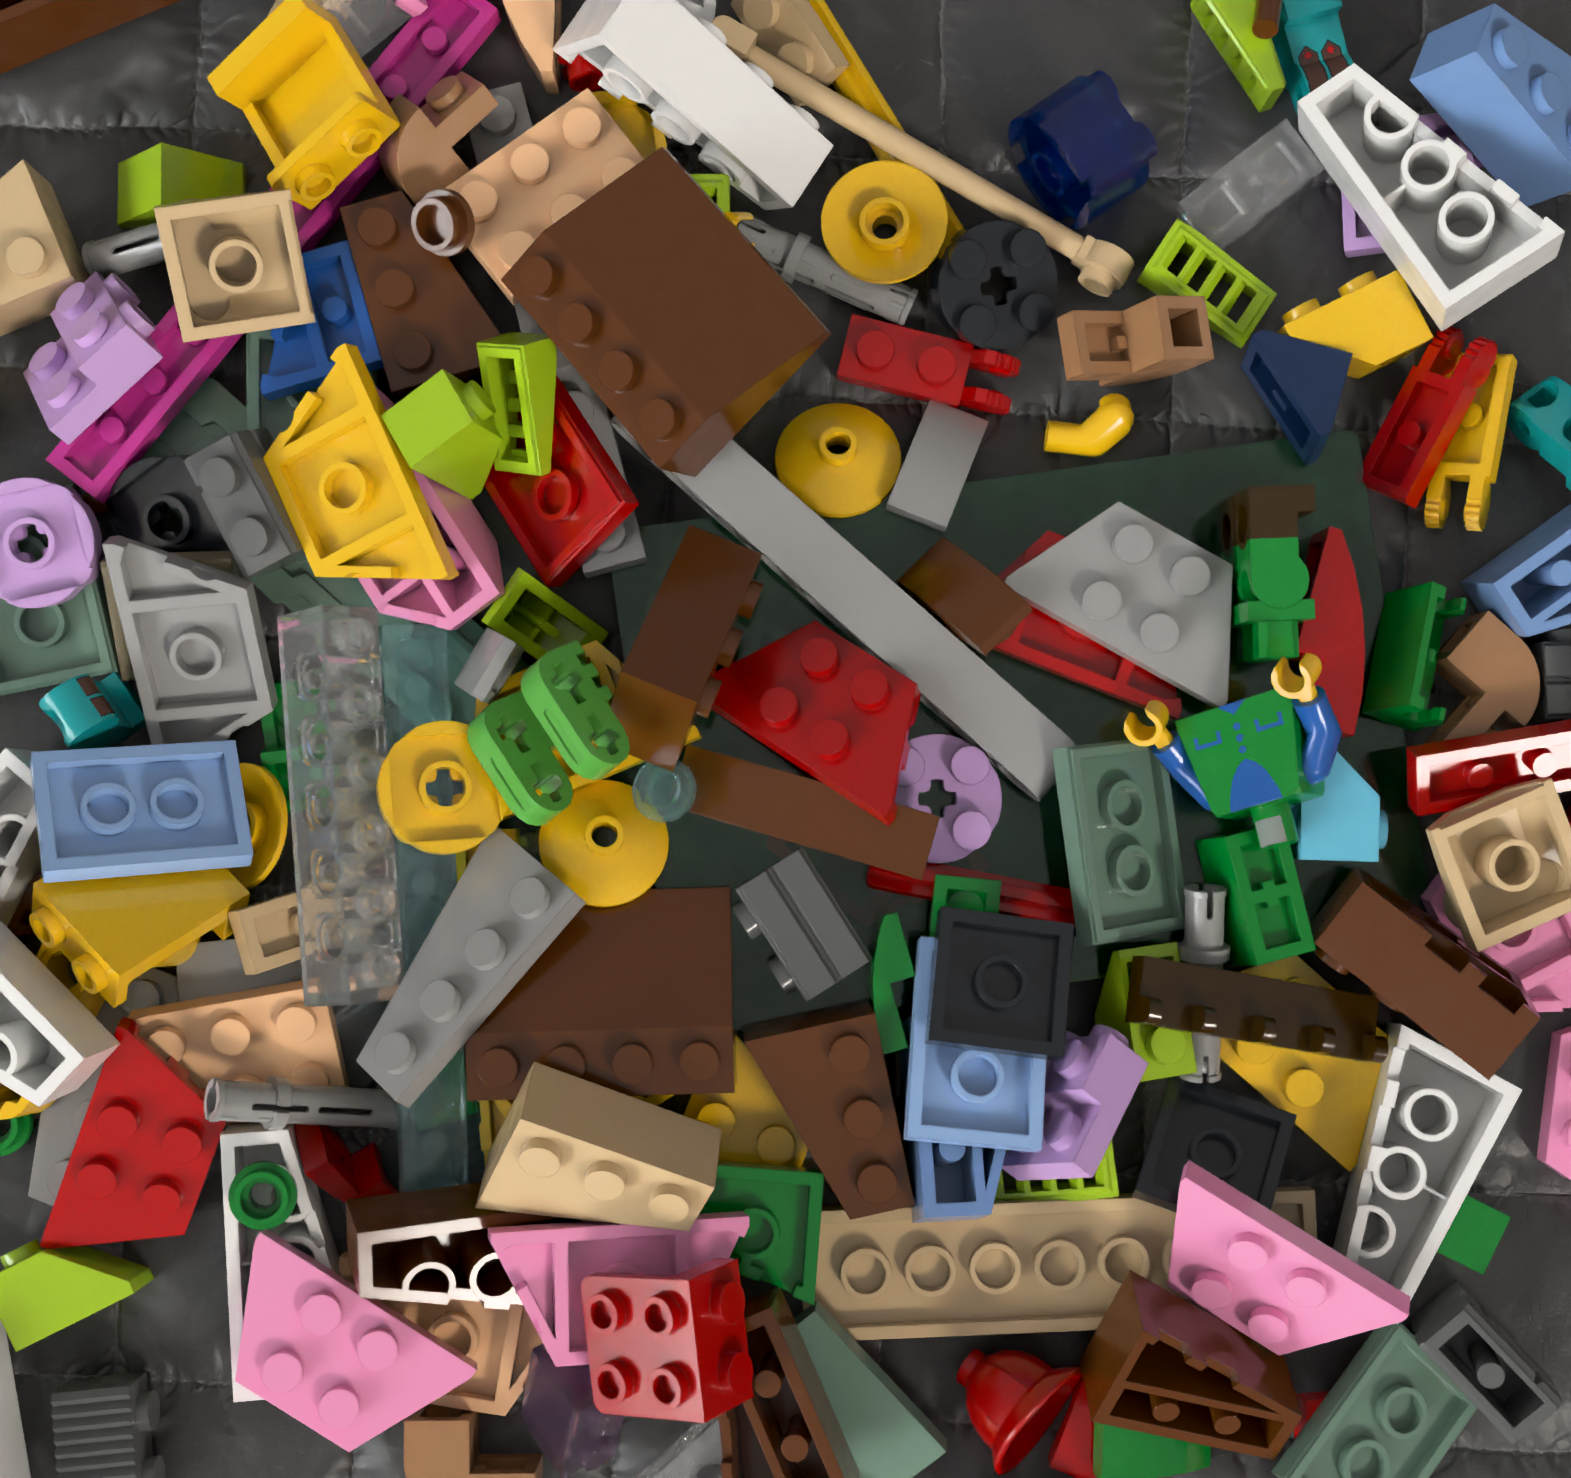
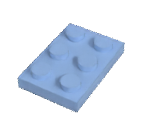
M236 740L31 752L30 767L43 883L251 865L254 854Z
M920 936L916 945L903 1140L1034 1153L1041 1151L1046 1060L925 1044L935 937Z

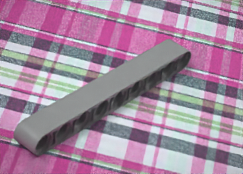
M616 416L609 421L613 428L631 446L743 545L761 553L760 560L856 645L917 683L921 694L920 701L967 743L984 751L989 762L1018 788L1034 800L1040 802L1056 784L1052 749L1077 746L1075 742L735 441L731 439L696 477L660 469Z

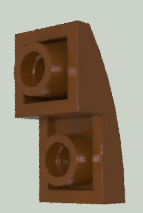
M941 537L897 580L912 599L939 616L955 636L985 656L996 645L1006 641L1013 634L1016 626L1033 611L1027 601L998 576L944 537Z

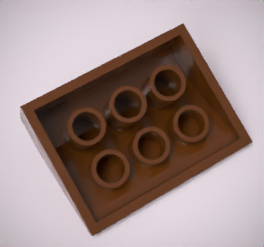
M664 147L652 153L545 229L501 279L654 463L662 470L696 477L832 334L669 150Z
M731 886L650 888L637 899L619 906L594 907L584 905L465 1043L467 1101L516 1099L534 1062L628 1096L735 1093L737 1067Z

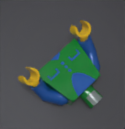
M1306 653L1299 662V669L1303 677L1295 675L1290 670L1286 657H1282L1271 674L1273 690L1175 721L1177 731H1168L1166 728L1169 720V711L1165 704L1157 700L1149 701L1145 708V713L1154 722L1155 726L1142 724L1133 712H1129L1124 722L1126 737L1138 746L1147 747L1153 745L1152 753L1204 809L1212 811L1217 818L1240 820L1252 817L1260 850L1280 848L1300 841L1291 805L1323 796L1325 790L1324 779L1330 775L1342 736L1341 727L1325 690L1320 686L1314 685L1320 676L1322 663L1319 657L1312 653Z

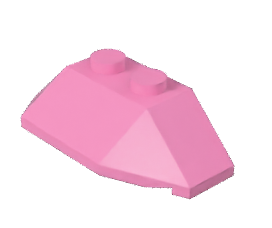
M376 387L386 411L395 404ZM413 470L459 576L452 580L358 578L379 613L433 625L446 630H457L505 594L498 543L471 499Z

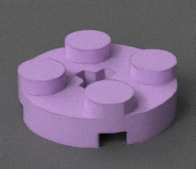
M16 478L0 483V598L8 601L6 603L21 608H45L71 600L85 586L92 584L100 571L99 560L102 555V536L98 521L90 506L83 501L82 496L75 489L46 479ZM32 524L35 525L39 534H46L48 538V547L43 549V557L36 562L32 553L20 552L18 548V541L27 538L28 532L26 527Z
M930 734L908 741L910 744L906 769L901 770L895 803L931 814L930 807L919 805V793L930 790L931 780L942 781L944 791L953 792L954 804L944 807L943 817L939 819L927 862L948 863L962 859L986 844L992 830L998 823L1002 807V792L998 775L989 763V759L984 751L970 745L961 738L945 734Z

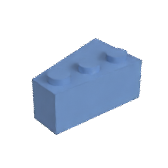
M1495 3L1428 33L1409 80L1496 181L1498 179L1502 180L1520 195L1519 200L1527 207L1571 192V56Z
M1571 504L1460 582L1479 613L1489 610L1520 637H1530L1571 624Z
M908 1016L902 1023L908 1048L900 1050L904 1114L912 1016ZM906 1140L909 1179L915 1206H911L912 1223L977 1220L991 1215L1006 1150Z

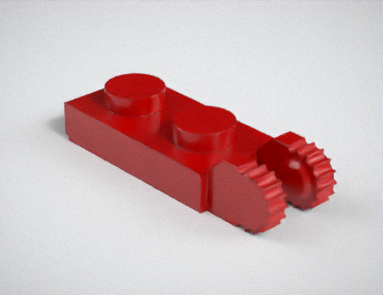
M852 314L836 379L927 403L931 400L958 409V406L995 415L1009 414L1012 402L1008 396L995 390L964 387L968 368L998 377L1011 378L1018 376L1021 360L1012 355L1002 354L989 349H973L974 345L967 342Z
M1452 326L1442 332L1441 330L1436 331L1432 343L1428 345L1418 366L1413 365L1355 476L1356 483L1366 489L1416 509L1477 393L1475 389L1483 385L1491 373L1490 369L1494 366V362L1497 359L1498 345L1495 344L1496 341L1481 336L1478 339L1474 338L1473 342H1469L1468 348H1465V354L1461 356L1455 367L1458 361L1457 358L1461 354L1462 348H1464V333H1462V330ZM1453 371L1450 378L1445 377L1447 374Z

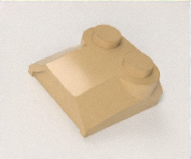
M289 188L207 199L188 198L176 203L154 206L183 343L316 322Z
M1543 777L1499 789L1443 814L1425 829L1445 888L1443 897L1445 914L1449 921L1461 930L1467 948L1480 952L1571 912V827L1552 778Z

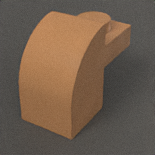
M463 71L456 76H447L437 82L427 93V103L421 108L401 94H398L390 103L392 110L402 125L381 144L378 149V155L388 180L397 191L402 190L413 208L428 192L444 189L470 171L452 147L499 105L483 83Z
M1156 295L1123 311L1072 310L1057 317L1066 381L1099 380L1100 387L1134 384L1171 376L1214 359L1205 296Z
M1489 610L1468 616L1439 648L1435 671L1464 697L1448 714L1444 723L1439 725L1423 744L1497 732L1492 726L1493 723L1502 730L1525 727L1535 712L1540 695V675L1535 658L1524 641Z
M428 1404L404 1420V1472L406 1478H543V1453L479 1454V1412Z

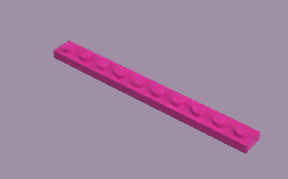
M426 0L428 8L421 15L412 17L368 69L389 105L398 94H401L419 108L427 103L426 95L429 90L443 78L451 75L456 76L502 21L498 9L487 0ZM378 150L368 156L336 186L335 190L328 197L323 199L312 210L292 200L301 253L313 250L341 216L339 208L350 205L381 168ZM174 304L156 325V330L150 334L163 358L70 445L61 440L45 460L92 497L104 504L109 498L113 484L120 474L143 457L243 334L183 343Z

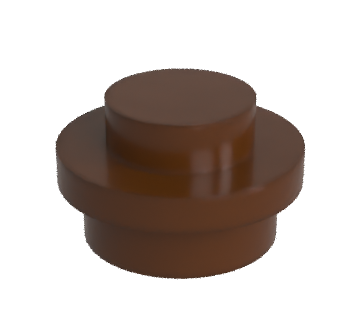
M438 189L428 192L416 204L411 216V227L415 239L423 248L436 255L447 257L458 255L469 247L474 236L475 221L471 207L462 195L451 189Z

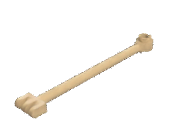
M720 15L713 19L712 24L718 27L727 38L726 46L743 62L753 63L763 69L772 78L774 87L904 163L918 168L930 178L1002 220L1011 221L1027 229L1038 231L1044 237L1047 246L1072 260L1070 263L1079 268L1081 273L1078 276V281L1090 292L1099 296L1109 297L1114 290L1121 289L1134 267V260L1122 248L1110 242L1095 239L1090 235L1086 237L1080 235L756 46L758 33L733 18Z

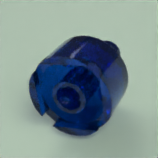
M1097 70L1090 76L1080 75L1074 77L1014 118L1008 129L1010 148L1020 142L1026 158L1016 166L1027 188L1041 207L1055 220L1060 221L1067 215L1073 218L1075 221L1070 228L1075 230L1083 229L1142 188L1148 181L1149 160L1158 152L1157 143L1149 128L1139 121L1134 122L1119 100V92L1115 83L1108 74Z

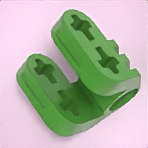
M578 640L544 654L523 673L520 691L492 702L470 722L467 729V738L472 751L510 810L517 818L534 826L546 825L571 804L573 797L572 784L552 751L557 749L568 766L583 778L596 780L602 779L628 757L630 750L626 731L611 709L614 695L607 685L603 686L601 684L599 672L592 662L588 664L585 651ZM504 734L506 739L503 740L499 735ZM539 789L543 794L539 796L535 790Z

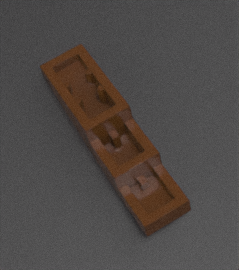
M688 744L669 804L670 807L918 880L923 878L940 816L896 804V818L890 826H887L820 781Z

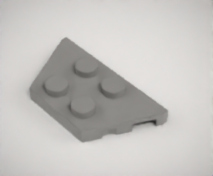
M1118 501L1004 579V582L1032 607L1213 708L1226 705L1229 689L1233 565Z
M120 535L110 536L102 546L151 745L226 741L232 732L238 728L249 726L272 712L278 703V696L253 581Z

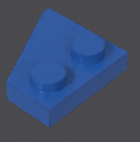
M348 240L302 253L316 322L271 330L270 336L275 340L268 375L262 374L260 383L262 395L269 401L320 387L336 363L330 358L337 347L344 343L358 347L369 372L384 368Z

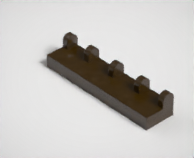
M1133 956L1125 1022L1361 1062L1382 1063L1387 1058L1389 1051L1387 1039L1382 1036H1376L1379 1000L1375 996L1149 956Z

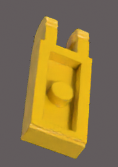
M1461 352V354L1458 356V358H1457L1458 361H1457L1455 367L1457 366V364H1458V362H1459L1461 356L1464 355L1465 353H1462V352ZM1513 354L1496 355L1497 359L1494 362V366L1490 369V375L1483 385L1475 389L1477 393L1428 484L1424 510V524L1428 528L1442 529L1445 526L1451 501V481L1469 482L1467 502L1463 511L1464 527L1468 531L1482 532L1485 529L1491 503V484H1496L1517 367V360ZM1453 371L1447 374L1445 377L1450 378Z

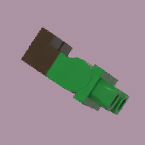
M1315 484L1248 486L1234 494V496H1230L1219 503L1221 559L1233 565L1231 629H1237L1238 663L1278 662L1282 657H1286V659L1299 657L1298 623L1315 619V600L1303 599L1308 590L1310 577L1307 566L1299 557L1298 518L1316 511Z

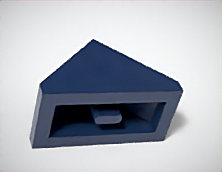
M1263 329L1252 334L1241 368L1304 464L1308 466L1318 460L1332 431L1353 353Z

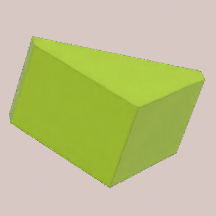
M161 142L118 163L117 225L121 229H135L140 226L156 223L154 206L176 203L188 198L207 199L245 194L246 166L240 162Z
M519 567L504 587L505 594L494 601L481 620L494 631L525 648L524 651L537 660L548 651L578 640L581 646L595 640L602 643L609 633Z

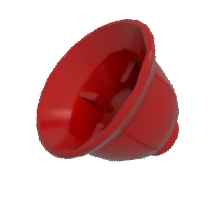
M975 1349L965 1358L957 1372L956 1382L966 1388V1408L971 1423L981 1439L992 1449L993 1466L998 1475L1007 1474L1014 1470L1040 1441L1082 1376L1081 1367L1053 1369L1033 1355L1024 1351L1003 1349L989 1356L979 1349Z

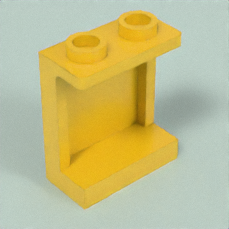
M284 0L207 76L216 95L241 109L275 166L267 175V180L272 189L289 188L292 200L309 210H312L323 199L328 197L335 190L336 186L368 156L375 153L381 144L402 125L338 19L312 0Z
M227 868L43 883V878L33 883L32 913L29 915V922L34 933L48 948L56 946L71 962L73 973L81 986L90 994L94 995L99 992L115 1008L127 1000L128 985L132 980L210 930H213L222 940L231 936L233 930L227 912L248 906L250 892Z

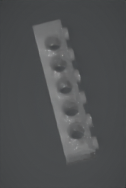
M319 605L277 617L304 1007L355 1005L391 1000L404 978L394 835L391 827L383 819L376 794L379 769L388 755L377 607Z

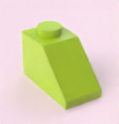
M441 369L383 413L381 418L411 469L471 500L482 492L503 440L490 418L496 413V408L487 393L474 380L466 384L446 370Z
M36 1238L0 1256L4 1269L0 1270V1320L17 1352L134 1294L154 1280V1277L147 1266L85 1245L42 1249V1247H39L40 1243Z

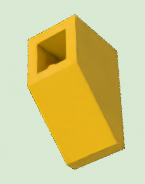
M1398 270L1377 279L1374 271L1366 272L1338 289L1341 297L1322 307L1317 298L1300 304L1282 316L1285 325L1277 332L1353 353L1347 376L1358 380L1414 353L1433 338L1404 278Z

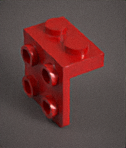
M714 1258L677 1275L596 1272L582 1280L581 1296L594 1405L598 1411L611 1415L706 1423L754 1397L752 1387L753 1364L748 1352L744 1317L745 1294L740 1282L738 1259Z

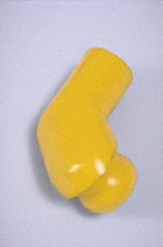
M1110 393L1099 400L1100 406L1082 424L1048 420L1044 437V451L1088 457L1104 455L1129 433L1133 425L1134 413L1131 409L1130 401L1122 394Z

